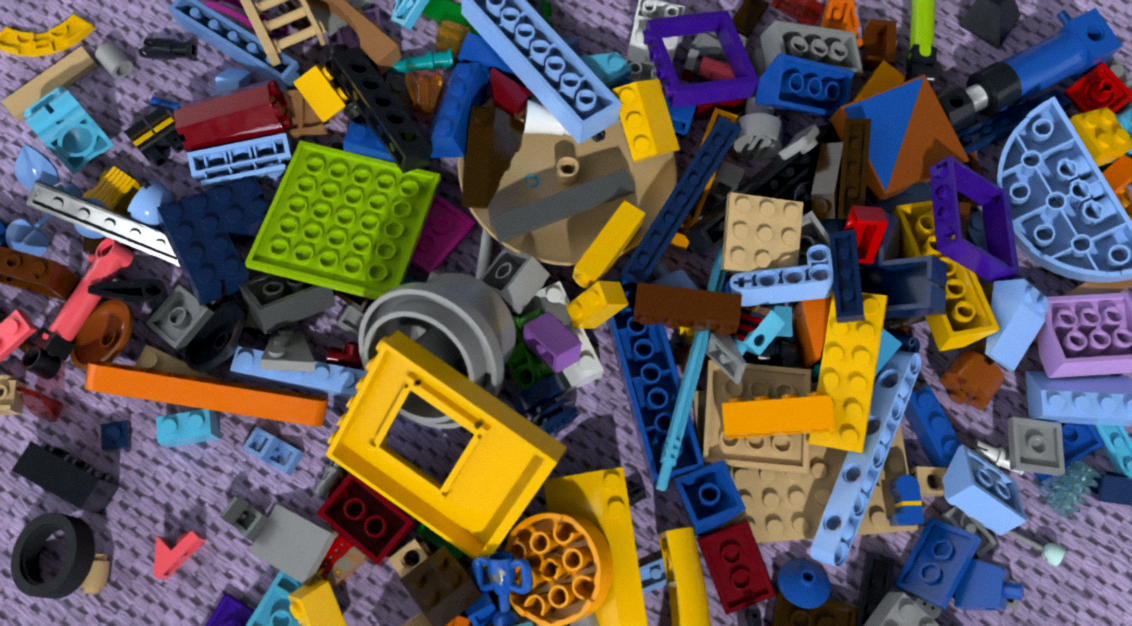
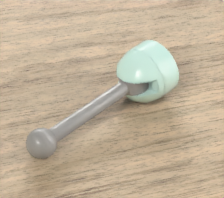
M1013 530L1005 533L1041 550L1043 560L1055 567L1059 565L1064 557L1065 548L1058 544L1048 543L1043 546Z

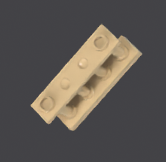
M240 0L272 67L281 63L277 54L281 53L282 49L316 35L320 45H325L323 35L326 34L324 26L321 20H315L305 0H298L301 5L300 8L269 21H266V19L260 20L259 15H262V11L289 0H262L260 2L256 0L253 2L251 0ZM305 16L311 25L277 41L276 39L270 40L268 36L272 33V30Z

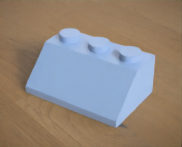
M965 445L959 446L942 479L945 490L944 497L947 502L953 506L955 505L964 511L967 516L973 517L982 523L985 528L991 529L1000 536L1025 523L1027 520L1015 480Z

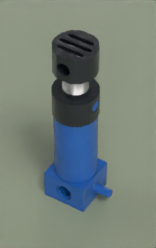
M1096 8L1074 19H1071L1066 10H1062L1057 14V17L1064 27L1058 34L1000 62H995L974 72L968 77L966 89L952 84L936 92L935 95L956 133L973 124L975 112L977 111L984 116L991 117L1068 77H1071L1073 81L1084 77L1102 62L1106 63L1123 46Z

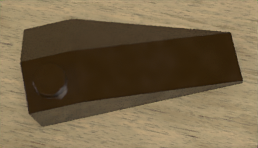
M472 106L468 128L462 207L487 209L500 186V180L505 171H508L511 166V160L521 148L524 123L497 107Z

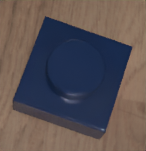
M126 420L101 424V450L109 451L131 448V422Z

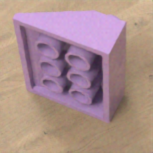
M1128 292L1047 297L1049 310L1046 312L1044 324L1037 333L1039 357L1048 378L1132 373V301Z

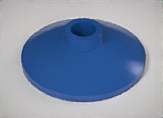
M802 558L791 559L785 562L778 572L777 581L781 593L789 602L798 607L806 609L817 608L823 605L830 595L831 585L827 574L819 565L810 560Z

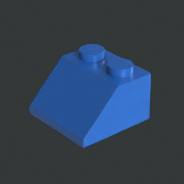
M724 460L674 479L676 493L691 527L694 528L695 536L722 526L746 509Z

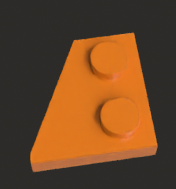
M828 0L820 27L855 32L859 49L863 45V40L859 39L857 32L859 22L858 17L855 15L854 0Z

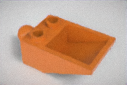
M832 295L823 299L793 302L792 325L803 369H809L821 357Z

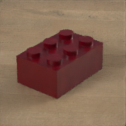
M351 473L316 512L318 516L376 565L381 567L417 525L380 493Z

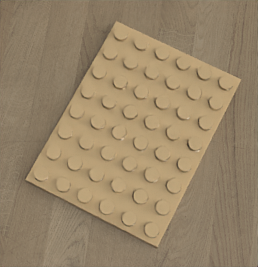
M811 382L810 391L817 392L818 382ZM705 390L695 391L692 402L696 438L701 455ZM901 423L856 535L918 530V525L890 526L889 520L890 515L896 514L894 497L889 489L890 483L899 476L909 475ZM809 444L808 473L806 474L727 466L746 509L722 526L707 533L739 520L747 519L756 543L814 539L848 451Z

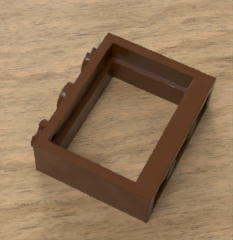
M0 246V283L3 285L67 302L81 281L57 261Z

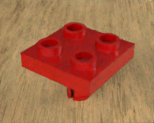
M1104 62L1063 93L1072 101V105L1080 113L1108 107L1110 111L1115 113L1132 100V92Z

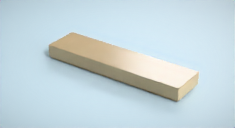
M80 46L1 102L19 122L24 118V111L29 106L57 87H69L98 65L84 48Z

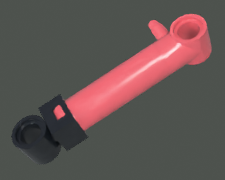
M106 238L98 245L95 255H88L87 259L92 265L48 330L42 327L32 342L37 346L31 347L24 354L21 361L23 369L45 380L53 378L61 368V359L67 360L76 346L71 342L102 298L89 294L88 286L112 282L119 271L125 270L131 264L134 254L130 249L116 240Z

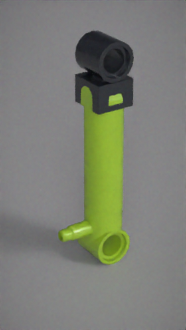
M912 0L909 53L906 56L905 82L925 74L931 87L934 84L936 77V67L934 65L937 61V47H934L935 0Z

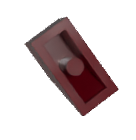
M492 68L490 70L489 85L493 107H497L519 120L525 113L527 100H531L532 93L495 68Z

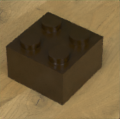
M442 546L400 579L405 589L433 626L447 625L482 597L470 576L445 546Z

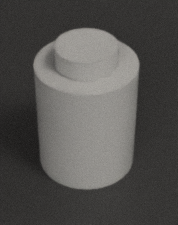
M104 42L97 47L95 57L113 78L122 79L131 73L133 63L114 42Z

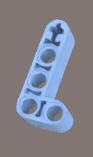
M817 244L810 247L807 251L808 265L737 273L731 277L729 282L731 293L742 295L741 306L743 307L827 298L834 292L831 251L827 246Z

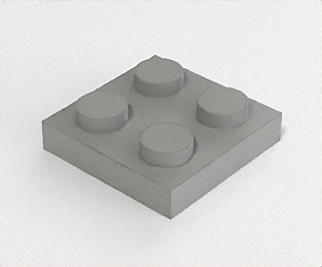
M1019 417L1007 419L1010 470L1055 476L1065 474L1061 423Z

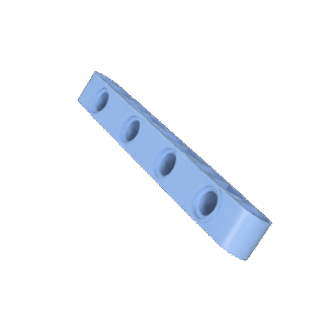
M897 350L882 368L873 388L864 452L848 451L811 545L810 554L812 559L838 568L844 564L910 399L913 386L921 368L920 354Z

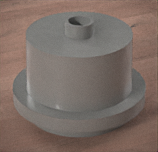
M446 273L438 275L426 283L402 284L392 288L374 301L364 314L359 329L358 341L360 357L366 374L369 372L366 370L367 364L378 354L376 347L384 336L390 337L395 331L399 330L494 397L498 396L503 382L504 366L514 351L516 332L512 315L505 302L484 282L465 274ZM417 380L414 384L418 386L421 381ZM413 391L409 392L399 410V413L408 419L428 427L440 429L462 427Z

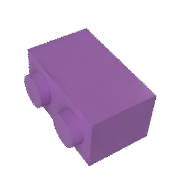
M550 312L524 324L523 343L555 374L580 360L582 342Z

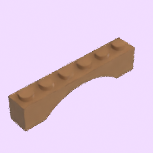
M293 0L297 5L301 7L298 0ZM305 0L309 8L327 11L344 20L355 31L360 40L361 51L364 55L368 56L370 63L381 76L402 58L398 41L392 36L388 37L385 35L382 28L376 22L371 23L367 20L366 15L359 8L354 9L349 0Z

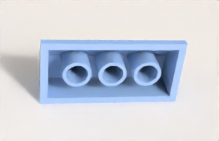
M1043 371L1025 372L1029 419L1070 424L1132 426V381L1128 376L1092 375L1048 378L1046 372Z

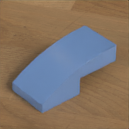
M255 427L242 448L244 451L289 476L292 475L304 455L302 451L258 427Z

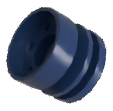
M557 374L536 382L512 400V405L517 413L524 418L533 415L530 422L550 436L564 430L581 413L577 406L569 408L574 403L573 398L559 399L567 389Z

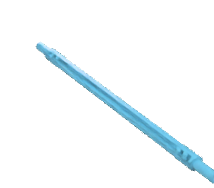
M723 243L718 247L707 291L722 292L727 274L726 270H721ZM711 330L695 331L660 459L662 466L656 489L666 491L672 467L676 466Z

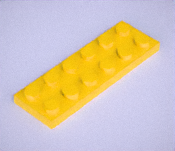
M833 292L817 392H825V395H831L835 428L834 432L810 433L808 444L857 453L864 452L887 306V295L862 293L865 320L837 323Z

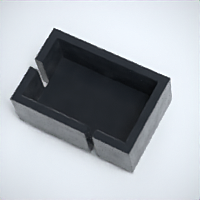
M45 441L41 445L30 442L11 471L79 509L102 515L120 487L112 482L114 477L101 470L98 471L92 468L91 464L82 459H76L69 455V452L58 446H53Z

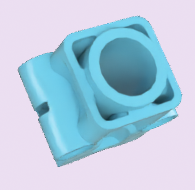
M63 86L55 88L24 111L27 124L73 174L85 167L95 156L106 152L114 146L104 131L68 89Z

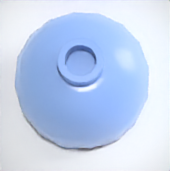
M150 180L148 183L151 186L148 189L143 186L139 189L127 211L131 213L130 218L160 229L157 207L175 202V199L164 185L155 180Z

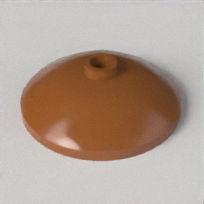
M109 300L94 308L71 342L76 345L70 353L72 363L76 367L87 371L89 361L113 362L122 353L131 338L134 327L133 312L126 303L120 300Z

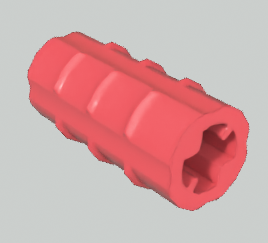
M703 56L697 77L707 79V81L735 78L730 64Z

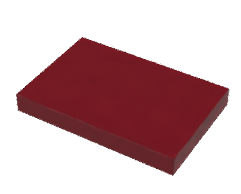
M747 519L739 520L696 537L726 615L776 596Z

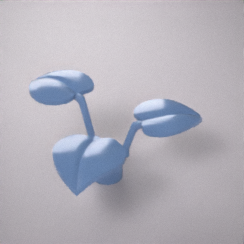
M28 144L21 148L14 166L18 181L30 190H32L36 180L52 186L56 185L59 181V174L54 164L39 150ZM61 184L54 186L82 198L81 189L74 184H67L64 187ZM84 198L93 203L108 208L106 205H104L102 202L96 199ZM47 213L34 226L24 218L11 222L6 229L8 247L39 257L45 254L49 248V240L45 233L38 230V228L52 215ZM74 224L75 229L85 237L93 239L105 237Z

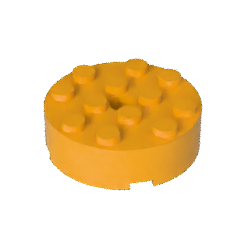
M570 512L541 513L523 520L509 534L507 538L509 540L504 552L513 553L514 559L524 558L529 561L532 567L533 586L531 591L526 594H519L513 591L509 593L510 604L522 617L525 616L540 626H563L590 616L602 605L612 584L613 560L606 539L593 523L580 515ZM554 564L558 566V568H556V572L554 569ZM519 566L515 568V582L522 585Z

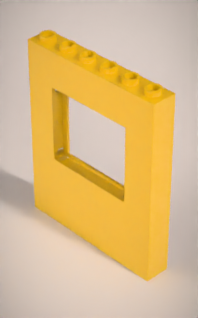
M399 330L395 331L390 337L384 336L376 347L378 351L377 356L375 355L366 366V370L369 371L368 374L364 375L356 386V389L359 390L358 393L354 394L346 405L349 409L348 412H345L337 423V426L340 427L339 430H336L328 440L330 447L326 456L472 559L478 556L494 554L567 447ZM417 380L421 381L418 386L414 384ZM410 391L416 393L474 434L443 485L382 443ZM477 422H480L482 424L480 428H477L474 425Z

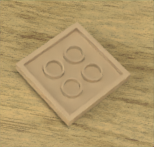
M733 192L728 193L721 270L750 272L798 266L804 202Z

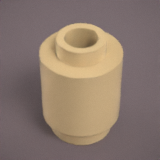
M108 554L94 555L90 572L79 587L83 588V593L100 594L101 588H107L110 561H107Z

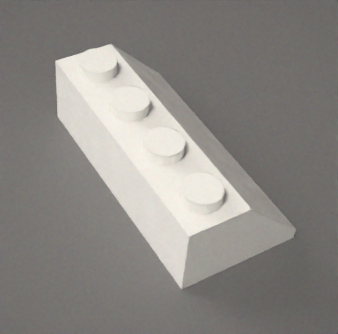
M558 281L538 290L527 308L520 314H516L517 316H524L537 308H543L546 313L550 312L556 319H559L582 342L580 360L556 373L567 389L564 393L566 394L601 378L604 369L584 329L573 328L566 309V305L570 303V300L561 282Z

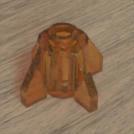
M410 73L405 74V85L411 97L412 107L418 114L430 115L437 109L443 87H441L443 84L442 74L438 73L431 78H418Z

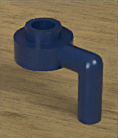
M897 330L889 332L902 343L898 350L919 352L920 342L916 337Z

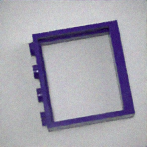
M728 10L647 20L646 29L643 30V43L649 49L650 61L654 62L657 79L661 80L663 94L667 96L671 108L754 96L759 79ZM716 32L735 78L681 85L662 38Z
M951 156L929 167L937 251L993 284L994 281L1012 280L1019 277L1020 273L1008 192ZM957 191L982 206L987 252L962 238Z

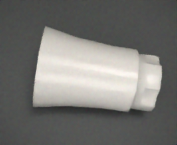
M527 100L523 134L570 135L543 104Z

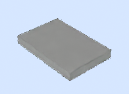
M276 504L269 516L270 520L259 533L249 552L309 586L336 535Z

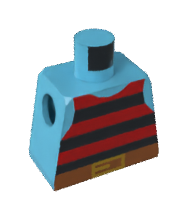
M758 305L741 306L740 324L737 332L729 335L742 356L746 351L760 355L786 323L771 309Z

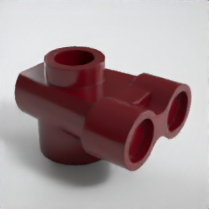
M346 342L344 350L329 346L326 363L345 364L344 367L360 370L363 364L359 352V343Z

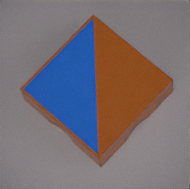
M925 74L843 105L830 118L841 142H843L845 118L871 119L866 192L872 204L903 193L914 185L930 182L929 167L948 156L955 158L962 164L970 161Z

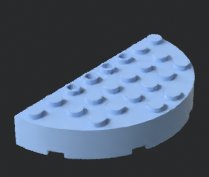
M1054 96L1033 109L1018 127L1016 126L1005 144L999 161L995 185L1009 194L1015 244L1024 254L1040 266L1067 278L1095 283L1132 279V221Z

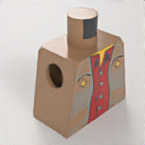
M326 524L323 529L335 534L336 538L313 579L318 578L329 581L330 586L338 588L369 558L339 532Z

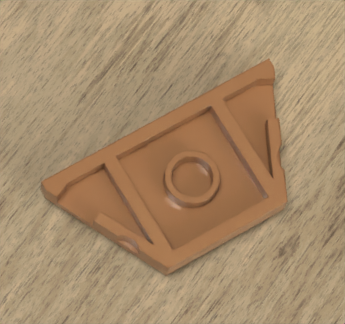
M298 89L285 91L289 98L290 104L287 106V111L292 118L293 127L272 135L286 133L289 138L328 134L324 123Z

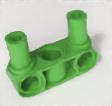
M537 308L524 316L512 317L515 325L516 341L514 351L507 364L517 386L527 389L536 382L554 374L523 343L524 324L545 314L546 312L543 308ZM530 371L533 376L531 383L528 380V374Z

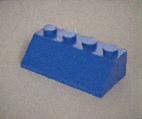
M780 53L759 78L755 104L830 119L841 106L849 104L854 71Z
M479 62L458 63L446 80L426 139L431 142L433 148L431 158L465 157L472 106H482L489 85V80Z

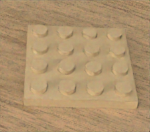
M708 360L702 440L704 464L711 465L724 460L726 466L808 473L809 433L726 439L724 435L722 403H728V399L743 398L744 402L754 401V398L758 396H770V399H781V395L797 394V397H808V393L811 390V370L746 363L740 384H736L713 360Z

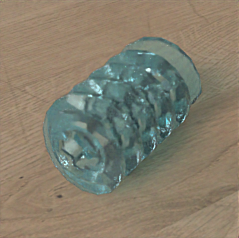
M1071 461L1069 463V469H1065V474L1057 481L1058 485L1053 486L1051 489L1052 493L1048 494L1045 498L1047 506L1054 513L1071 521H1074L1075 517L1070 511L1078 513L1081 511L1080 507L1075 503L1085 504L1087 501L1082 494L1091 496L1092 491L1087 486L1097 488L1098 483L1093 478H1101V475L1096 470L1080 461Z

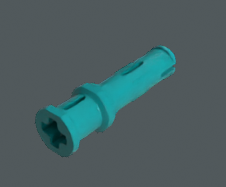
M452 48L436 53L428 51L424 56L401 58L384 75L386 76L388 72L399 74L426 69L431 72L448 67L454 69L455 61Z

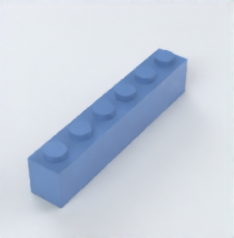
M175 0L168 8L177 25L266 80H276L279 88L284 91L293 90L295 87L293 82L303 75L298 62L282 52L277 54L281 63L272 67L258 37L197 0Z

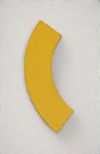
M74 13L60 25L41 34L22 32L6 26L0 32V50L24 57L47 56L74 46L88 36L95 28L92 24Z

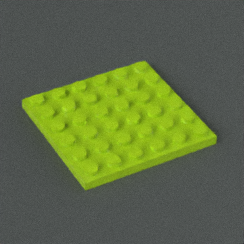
M300 140L245 261V265L249 269L377 300L392 288L403 284L441 181V175L422 169L402 173L397 164Z

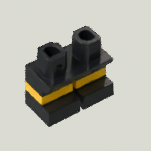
M163 105L144 117L158 135L157 137L142 119L124 131L145 158L157 166L167 162L168 157L164 154V151L172 147L176 153L185 149L182 144L185 141L184 135H178L175 122Z

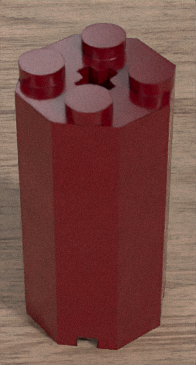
M272 79L179 105L178 109L173 111L176 131L178 135H184L186 141H183L182 144L188 152L262 138L283 132L287 128L293 127V121L287 111V106L290 104L289 98L285 91H280L276 80Z

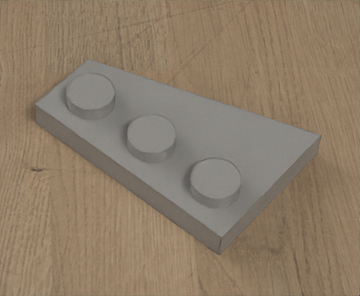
M285 326L273 331L260 359L261 369L315 372V361L301 329Z

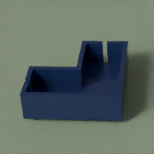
M255 175L157 207L159 224L200 306L222 298L221 281H225V293L228 296L241 291L239 284L249 280V273L234 244L256 237L270 208V204L267 198H264V193Z
M884 211L888 225L874 263H859L862 293L887 295L884 319L945 315L946 291L942 290L941 287L946 286L947 263L933 255L899 259L900 219ZM846 220L839 221V231L844 230Z

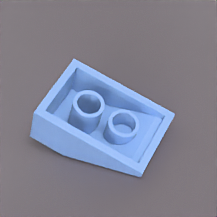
M1025 279L994 281L991 310L999 330L987 336L985 354L1009 371H1014L1044 324L1046 312L1049 310L1047 297Z

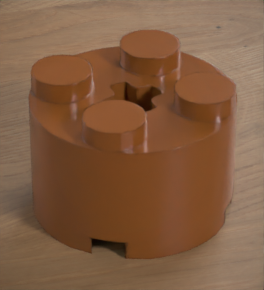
M962 351L955 357L939 381L950 392L949 398L955 403L961 405L964 402L978 410H984L1004 382L1003 372L994 363L991 366L985 363L984 359L986 357L972 351Z

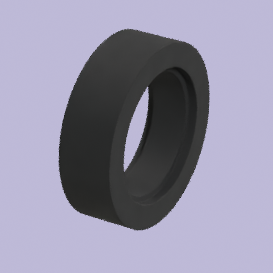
M51 512L34 518L22 530L12 551L11 574L16 587L25 595L49 599H60L76 591L88 576L93 564L95 540L92 530L85 521L74 516ZM62 530L66 535L68 543L66 560L56 577L45 582L39 573V556L47 539L54 532Z

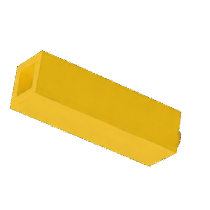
M625 200L622 202L574 267L572 278L579 286L590 288L597 281H602L642 226L645 212Z

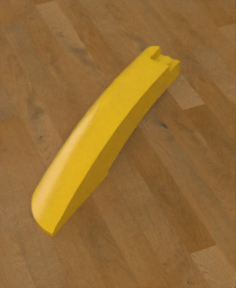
M686 527L658 534L665 576L668 582L671 626H711L707 592L694 528Z

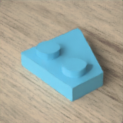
M395 0L391 21L410 31L430 0Z
M618 52L578 56L607 88L615 85L632 73V68Z

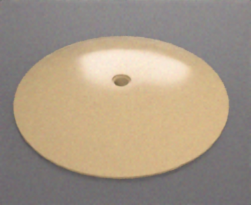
M492 97L481 107H493ZM524 113V115L519 119V120L522 121L523 123H524L525 113ZM619 118L618 122L604 129L606 132L605 138L599 142H595L591 137L578 144L572 136L565 134L563 136L539 133L523 134L521 148L511 160V166L508 171H505L500 180V186L488 208L469 209L478 223L497 240L490 226L489 218L626 169L636 187L635 193L501 243L516 253L523 252L531 255L539 262L576 266L625 200L646 214L642 226L620 256L639 245L676 187L677 166L675 154L671 152L633 164ZM466 155L465 157H458V178L462 193ZM527 175H536L539 179V184L536 187H530L529 185L536 184V179L529 177L526 183L524 180Z

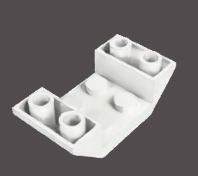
M639 0L630 44L625 61L632 68V73L626 79L633 81L657 79L656 67L654 62L650 61L647 45L643 43V30L646 29L647 20L684 15L685 6L657 0ZM678 36L662 38L672 64Z

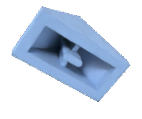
M227 68L215 77L216 95L248 86L253 73Z

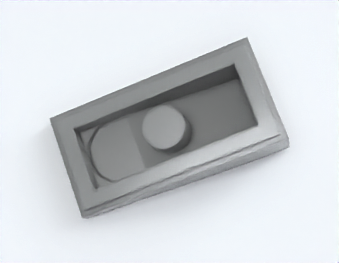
M717 332L711 333L706 354L736 384H740L746 366L744 358L730 335H722Z

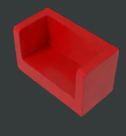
M851 206L843 231L856 230L859 263H874L888 225V220L882 207Z

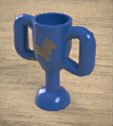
M499 552L474 558L472 563L474 584L481 591L494 590L499 597L500 610L493 616L492 623L496 626H510L520 621L518 613L510 608L509 593L513 591L519 594H526L531 591L533 579L532 567L529 561L524 558L514 559V554L509 552ZM483 565L488 567L490 581L487 583L484 582ZM519 566L522 585L515 582V568Z

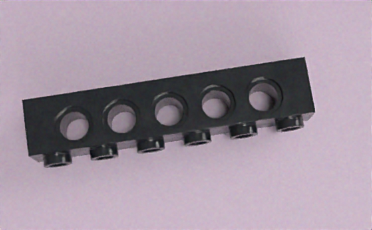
M358 46L332 53L331 72L402 173L429 165L433 151L431 142L423 136L417 123L413 122L409 117L406 108L399 103L393 90L388 88L381 74L374 69L368 56L364 55Z

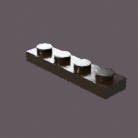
M845 118L838 220L847 221L852 205L865 206L871 119Z

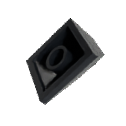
M976 0L959 26L999 49L1020 18L1021 13L1015 0Z

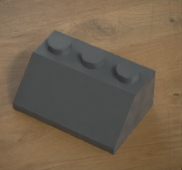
M269 273L239 284L252 317L264 334L276 331L336 306L333 289Z

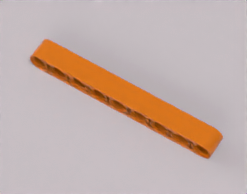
M97 360L88 362L84 387L86 390L309 426L324 425L328 404L327 398L316 395Z

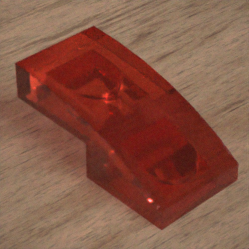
M773 0L771 6L778 11L811 26L816 23L825 8L816 0Z

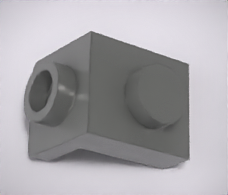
M238 495L231 500L220 514L224 521L231 524L251 541L255 539L270 520L254 505Z

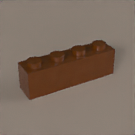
M638 282L633 321H637L642 325L661 324L672 329L686 327L697 332L711 330L717 331V333L722 335L736 333L740 324L742 295Z

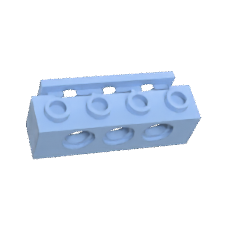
M286 133L188 152L187 156L192 177L209 191L254 175L258 182L284 177L288 168L286 165H289L294 152L290 138Z

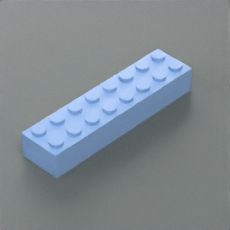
M462 0L461 14L578 144L583 143L618 122L622 103L526 0Z

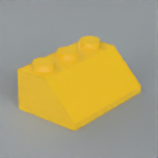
M659 79L637 81L612 89V93L622 103L619 120L633 164L680 150Z

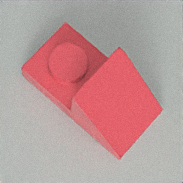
M186 532L176 540V546L174 547L165 537L157 536L154 576L157 579L166 580L206 539L199 532Z

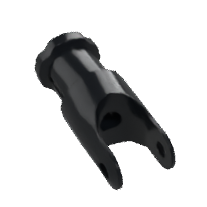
M146 38L144 45L148 48L139 49V54L144 58L163 60L188 58L191 61L197 59L198 51L195 40L189 39L187 42L176 41L173 38Z

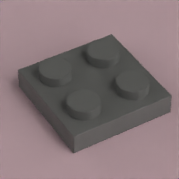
M178 285L146 322V325L174 349L182 352L215 312L205 304L200 306L194 295L181 285Z

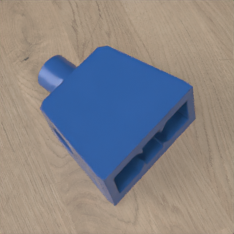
M972 558L956 588L954 606L964 611H1004L1007 608V598L1023 600L1024 584L1009 582L1010 573L1005 568Z

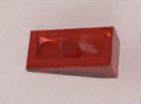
M22 386L16 387L15 391L31 414L51 422L57 421L64 406L63 403Z

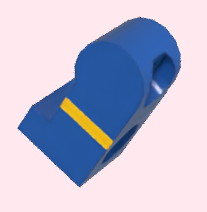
M906 474L893 479L889 489L894 497L896 514L889 516L890 526H917L924 524L920 487L916 478Z

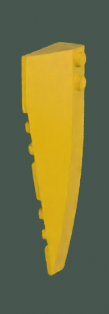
M624 468L598 470L545 480L544 488L548 513L570 512L586 518L600 530L610 548L613 560V578L606 599L595 611L599 626H648Z

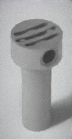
M756 49L749 54V59L758 79L766 70L762 49ZM756 88L754 96L746 98L745 116L740 117L735 123L742 129L734 141L733 147L736 153L743 157L760 160L774 157L782 149L783 124L780 119L774 116V108L755 104Z

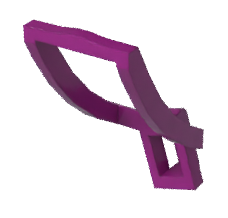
M207 0L204 2L206 7L227 13L254 30L248 17L231 7L218 3L223 1L244 9L240 0ZM263 13L259 15L261 21L265 19L266 21L270 20ZM286 24L274 29L283 28L284 31L269 34V38L272 39L287 34L289 32L288 25Z

